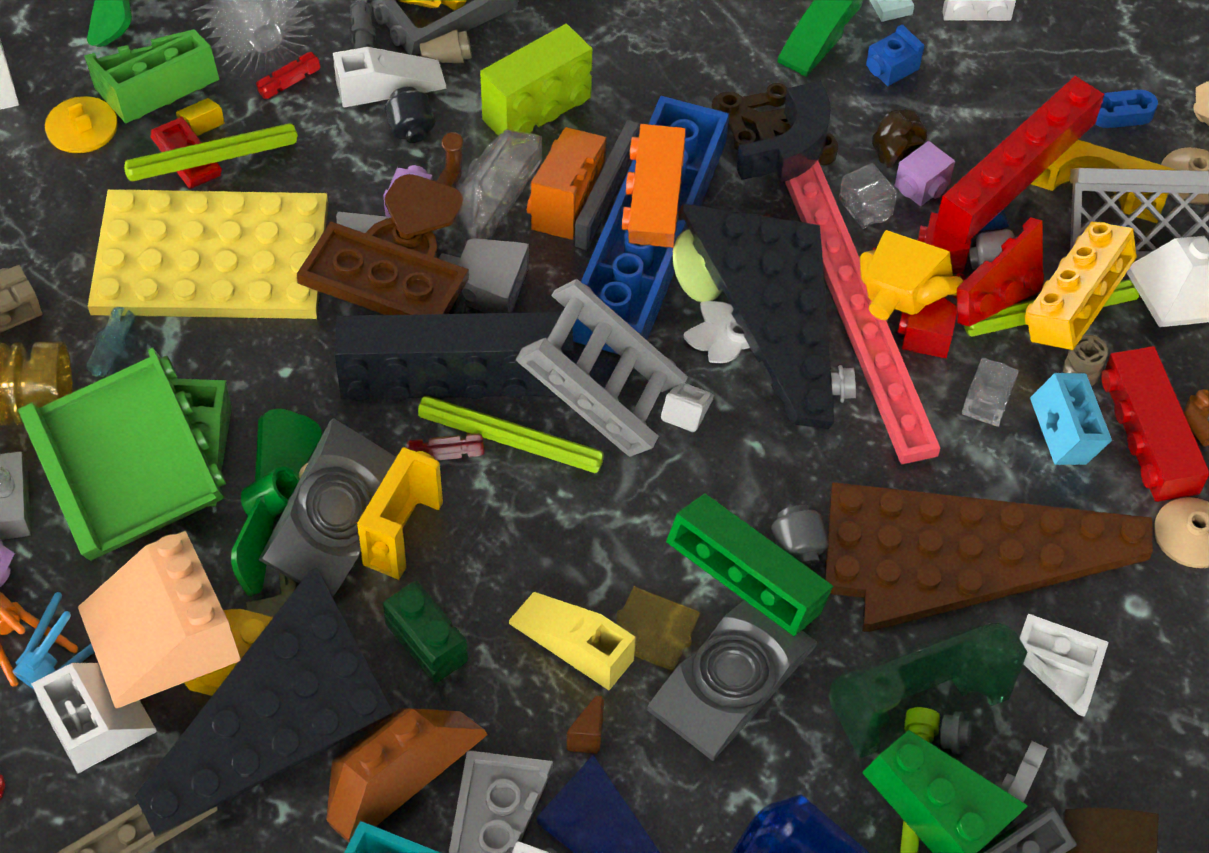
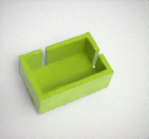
M564 24L480 71L482 120L508 145L519 138L529 135L533 131L535 124L540 127L547 122L554 121L573 107L584 104L591 98L592 75L590 72L592 71V47L570 26Z

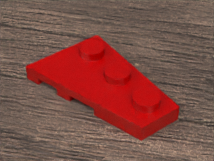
M1030 217L1022 225L1024 231L1016 239L1008 238L1001 245L1002 253L992 262L984 261L957 287V316L959 324L970 327L1042 291L1044 281L1042 220Z

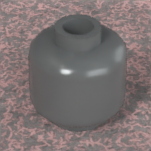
M808 505L792 506L777 513L778 519L771 526L775 544L805 566L818 563L820 561L818 555L822 554L829 546L821 514L818 511L809 510Z

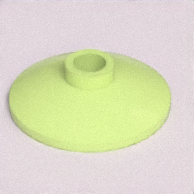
M690 229L685 230L677 237L673 247V266L677 280L682 289L692 299L699 302L712 301L721 294L722 290L719 291L705 267L704 258L696 251L693 245L695 239Z

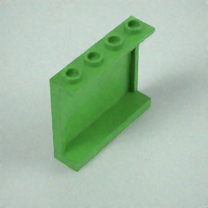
M153 347L147 349L150 355L149 358L43 407L38 408L32 402L18 409L81 555L90 561L225 498L220 488L226 484L224 476L216 462L209 464L204 453L205 450L210 448L208 441L200 426L193 429L187 416L194 413L185 392L177 393L171 381L177 378L176 371L169 357L164 356L161 358Z

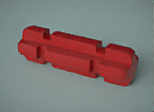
M307 52L298 58L300 61L293 60L271 73L272 77L266 75L256 82L259 94L264 99H269L278 94V89L283 91L305 78L304 74L307 73L310 76L320 69L319 59L313 52Z

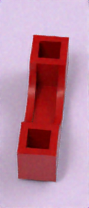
M931 212L928 227L920 226L917 241L950 251L952 273L964 272L971 240L964 244L936 225L938 213ZM943 297L926 305L918 314L910 315L902 312L898 333L905 334L902 349L947 359L957 316V306Z

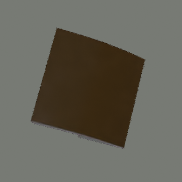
M1113 808L1065 809L1063 823L1077 846L1066 853H1157L1159 814Z

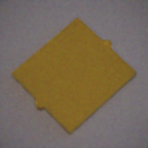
M633 587L623 610H619L616 613V624L635 636L634 656L674 671L685 647L691 646L692 639L690 636L700 617V612Z

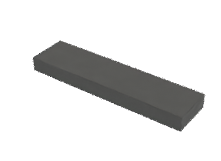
M630 120L626 121L575 222V247L584 250L590 247L633 161L630 159L632 137H639V123Z

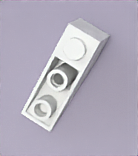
M372 47L333 53L336 84L343 108L390 99L394 91L404 87H414L423 93L446 89L439 60Z

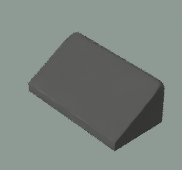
M1043 807L985 845L977 853H1066L1077 846L1055 808Z

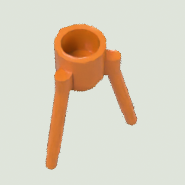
M0 592V635H7L14 630L18 634H24L26 630L19 623L20 619L36 629L40 620L25 611L18 602L11 603ZM48 626L44 635L47 636L52 628ZM59 634L55 642L70 652L77 653L78 646ZM0 644V666L10 685L15 687L19 683L18 679L13 674V668Z

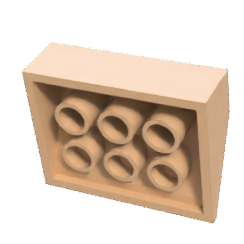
M186 531L164 536L158 541L146 545L78 606L115 709L241 661L229 622Z

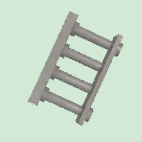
M578 279L555 289L551 296L565 307L548 339L543 338L523 347L516 361L629 457L652 449L659 436L647 426L646 420L660 392L685 383L688 376L671 359L665 357L599 299L590 287L582 284ZM576 319H579L593 334L578 362L575 364L562 353L561 347ZM606 343L621 358L606 387L603 388L591 378L589 373ZM634 367L648 380V383L634 411L630 412L619 402L618 396Z

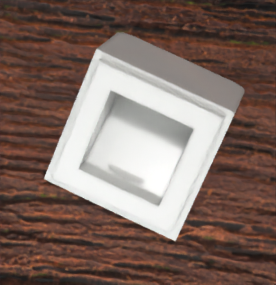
M686 383L678 385L667 394L661 419L688 431L695 432L700 426L714 395Z

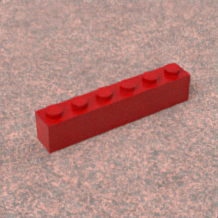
M1074 76L942 196L936 225L962 243L966 244L1096 124L1105 94L1077 76Z

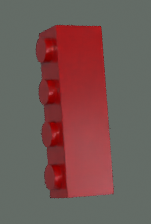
M1155 346L1111 353L1106 368L1101 374L1102 385L1106 392H1110L1115 404V417L1118 423L1123 424L1126 430L1130 453L1137 457L1141 466V478L1144 486L1150 488L1155 502L1199 495L1208 479L1209 470Z

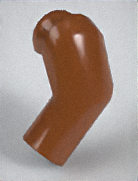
M1201 389L1196 392V395H1191L1187 400L1184 415L1192 433L1206 447L1209 446V391Z

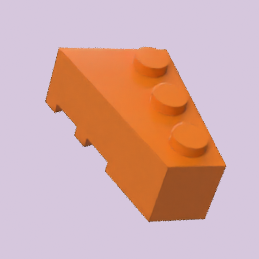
M640 124L639 137H632L630 159L636 160L635 172H628L626 194L632 195L631 207H624L622 230H628L630 244L674 247L686 128Z
M565 127L559 138L554 140L549 154L531 181V195L527 204V213L531 214V230L570 240L574 239L575 222L606 162L607 137Z

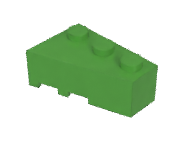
M195 29L151 39L152 45L130 50L129 45L117 47L119 53L97 58L95 53L84 55L95 90L125 124L219 80L211 46Z

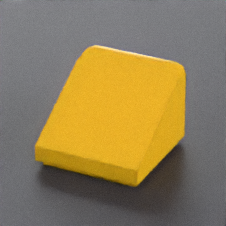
M209 98L176 112L177 117H183L197 136L225 124L222 108Z

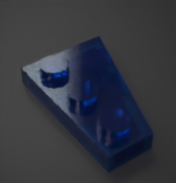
M594 755L589 758L537 816V824L574 853H660Z

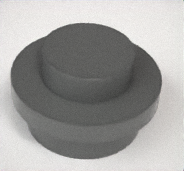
M955 711L954 715L944 714L941 747L943 749H951L952 754H960L962 746L969 747L971 721L964 720L963 711Z

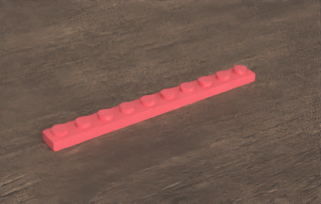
M817 161L805 173L785 181L801 222L820 225L825 281L901 465L938 457L940 452L939 443L886 320H880L873 316L868 309L872 300L868 298L866 285L861 280L860 257L820 163Z

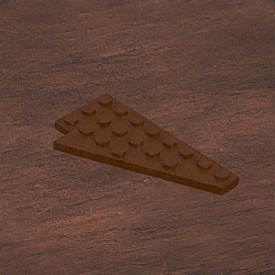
M832 482L827 535L829 546L826 550L824 579L833 585L830 594L864 598L862 631L871 632L1147 561L1153 552L1152 518Z

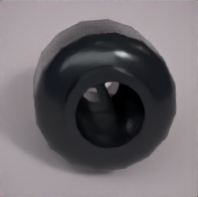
M404 87L394 91L384 107L393 136L398 139H405L409 143L424 140L427 137V133L433 129L436 123L427 94L418 91L414 87Z

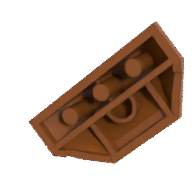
M398 708L393 712L392 717L382 721L332 761L327 822L349 843L360 821L376 827L487 736L485 729L461 711Z

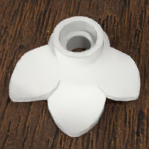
M701 302L700 309L705 322L684 333V339L689 345L701 351H708V360L712 363L732 361L737 358L742 349L750 348L744 334H738L739 332L744 333V331L731 314L734 310L732 305L724 302Z

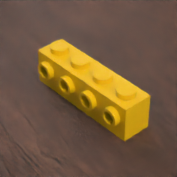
M1090 222L1083 234L1077 237L1068 255L1061 259L1058 269L1050 280L1044 283L1038 297L1026 309L1025 323L1029 327L1031 342L1069 350L1075 349L1137 258L1133 228L1111 225L1105 222Z

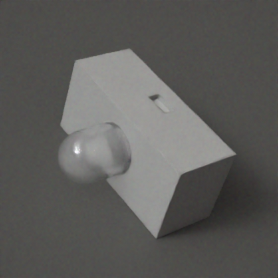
M20 451L0 454V539L31 536L29 477L23 453Z

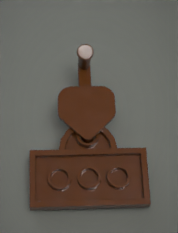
M450 132L442 138V147L446 152V166L437 181L414 174L400 176L393 182L384 198L385 206L391 218L375 223L366 233L330 222L297 272V284L384 315L449 314L469 280V269L437 258V242L432 231L452 225L463 208V196L459 190L455 189L462 175V146L464 143L462 136L456 132Z

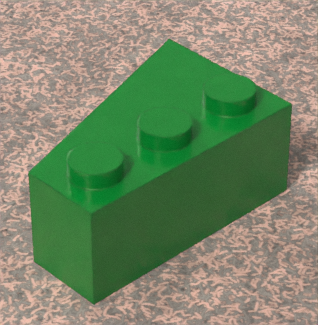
M910 730L885 749L862 772L932 853H977L1028 807L1019 799Z

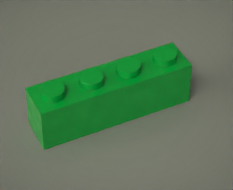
M705 493L676 514L666 543L794 637L821 615L833 588L832 584Z

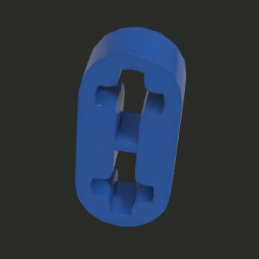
M1146 90L1104 93L1105 95L1095 125L1102 128H1116L1147 124L1154 117L1158 100L1155 95Z

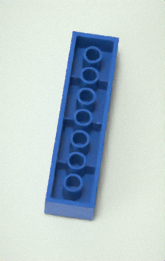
M660 96L648 125L686 128L678 211L682 204L701 206L726 144L729 113ZM636 160L632 161L628 172H635ZM626 175L581 283L590 287L599 299L648 340L675 272L673 248L629 243L628 230H622L624 207H631L632 195L626 194ZM678 214L674 244L677 237L683 231L689 229L685 220H679ZM576 319L573 325V342L587 345L593 332L579 319ZM606 343L602 350L618 354Z

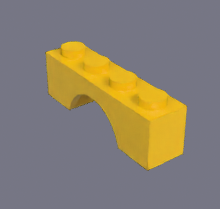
M1077 140L1037 177L1031 185L1053 191L1062 183L1070 181V170L1074 168L1176 169ZM1125 192L1118 198L1122 212L1128 215L1133 213L1142 204L1132 192ZM1141 192L1146 199L1153 194L1151 192ZM1161 193L1151 203L1160 214L1168 193ZM1147 208L1137 216V218L1158 223V220Z

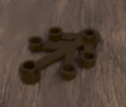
M772 83L767 87L766 92L742 97L735 92H722L714 97L712 109L729 113L728 125L734 136V148L739 151V145L752 143L756 140L755 133L745 128L743 120L755 125L761 140L776 137L775 134L782 135L791 128L790 124L785 123L788 122L784 114L785 108L766 112H759L754 109L767 105L774 107L783 106L787 93L785 85ZM827 133L824 151L818 159L820 165H829L837 158L838 142L830 133Z

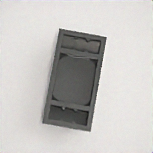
M331 419L259 560L299 584L309 571L317 568L333 597L361 551L357 522L397 457L336 419Z
M743 600L723 617L703 645L678 665L649 703L647 711L714 761L817 647V641L804 631H800L795 637Z

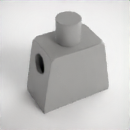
M472 238L467 241L461 257L442 253L439 259L469 269V280L462 290L467 306L484 313H512L529 269V244Z

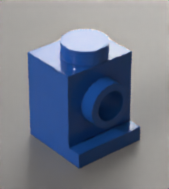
M901 24L897 27L895 33L869 46L866 66L874 76H877L887 86H890L920 69L924 44Z

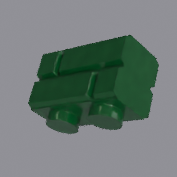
M418 581L412 582L383 603L386 626L433 683H438L468 661L466 651L467 640L456 627L452 626L450 619Z

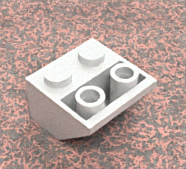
M71 663L31 683L41 707L77 773L157 732L140 700L115 709L99 663Z

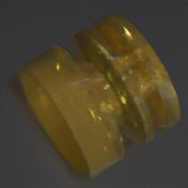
M64 341L36 342L33 345L30 360L25 346L21 342L12 344L11 349H9L6 343H0V426H9L13 419L17 425H24L18 412L19 408L32 402L40 408L73 393L70 356Z

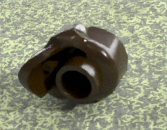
M902 109L889 112L883 118L877 132L872 137V144L878 153L880 163L886 164L887 168L892 169L897 158H900L902 161L925 143L927 129L920 117L912 110Z

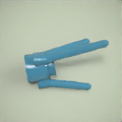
M60 592L54 594L25 651L15 662L17 666L12 671L18 679L32 689L34 688L31 683L71 663H81L94 653L92 644H89L60 668L54 669L58 661L48 651L70 619L71 614L68 611L61 615L40 647H38L62 599Z

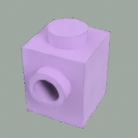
M927 141L899 162L894 186L905 197L912 199L919 206H922L931 198L936 199L940 197L947 186L950 185L955 160L930 141Z

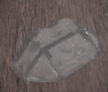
M506 129L486 147L479 159L475 158L472 161L468 175L463 183H458L455 186V189L459 190L463 196V208L455 222L465 246L467 241L472 238L491 240L542 161V136Z

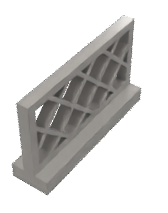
M1074 168L1070 170V184H1073L1070 250L1073 248L1077 237L1088 227L1090 222H1096L1095 220L1109 207L1123 221L1119 226L1133 228L1134 234L1140 239L1135 245L1136 259H1141L1156 250V247L1149 240L1163 227L1174 238L1191 237L1199 228L1209 236V227L1205 224L1209 220V211L1200 219L1188 205L1198 194H1209V171ZM1082 191H1096L1106 202L1092 216L1082 207ZM1104 191L1116 193L1109 198ZM1125 192H1132L1142 204L1127 217L1114 202ZM1141 192H1151L1153 194L1146 199ZM1161 193H1169L1178 203L1165 218L1151 204ZM1177 193L1190 194L1183 200ZM1147 208L1159 223L1144 236L1131 221ZM1184 209L1196 224L1181 237L1168 222ZM1081 215L1087 220V221H1086L1084 224H1082V225H1081ZM1143 245H1146V247H1147L1150 251H1138V250H1139Z

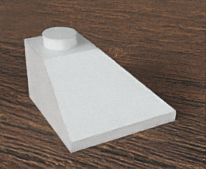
M1205 236L1175 238L1131 265L1127 275L1159 327L1209 322V241Z

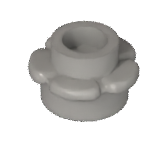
M839 365L838 372H831L832 394L840 395V402L844 403V399L856 398L854 367L843 368L842 365Z

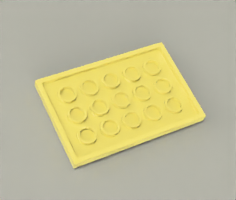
M108 189L88 301L90 315L317 319L320 292L297 284V272L326 229L328 212L327 193Z

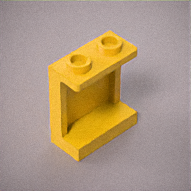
M403 447L357 522L363 566L400 580L407 568L402 528L418 503L439 510L443 503L440 463L430 454L423 451L415 452Z

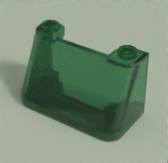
M991 623L952 630L841 673L835 677L831 684L829 700L859 758H863L878 752L880 749L879 731L881 728L888 726L890 720L886 711L896 707L901 699L953 680L962 696L970 694V691L981 693L988 697L987 701L990 706L1009 700L1028 652L1015 631L1005 624Z

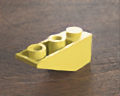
M536 592L531 594L509 620L510 625L607 690L613 687L634 661V635L602 614Z

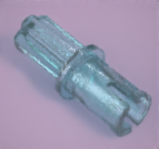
M113 308L104 330L96 335L95 341L97 344L86 364V368L92 372L91 375L95 377L107 376L118 353L124 351L126 347L124 340L132 324L135 322V316L130 310L127 311L121 322L119 320L124 308Z

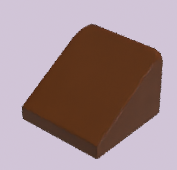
M595 696L567 732L568 751L598 754V751H600L604 714V699H602V696Z

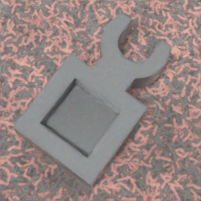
M1031 741L1016 776L1007 773L1001 789L1024 802L1048 748Z

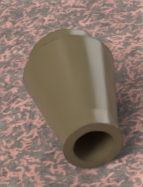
M456 29L428 42L420 43L421 56L439 60V63H465L466 59L472 58L467 31L459 32Z

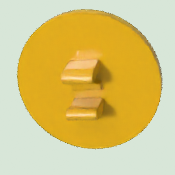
M87 96L75 97L61 102L51 110L45 122V131L49 141L56 148L69 153H87L103 147L114 137L118 127L116 113L110 105L99 98Z

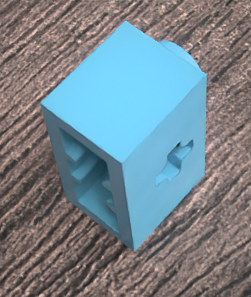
M1054 373L1030 397L1055 465H1086L1112 441L1087 374Z

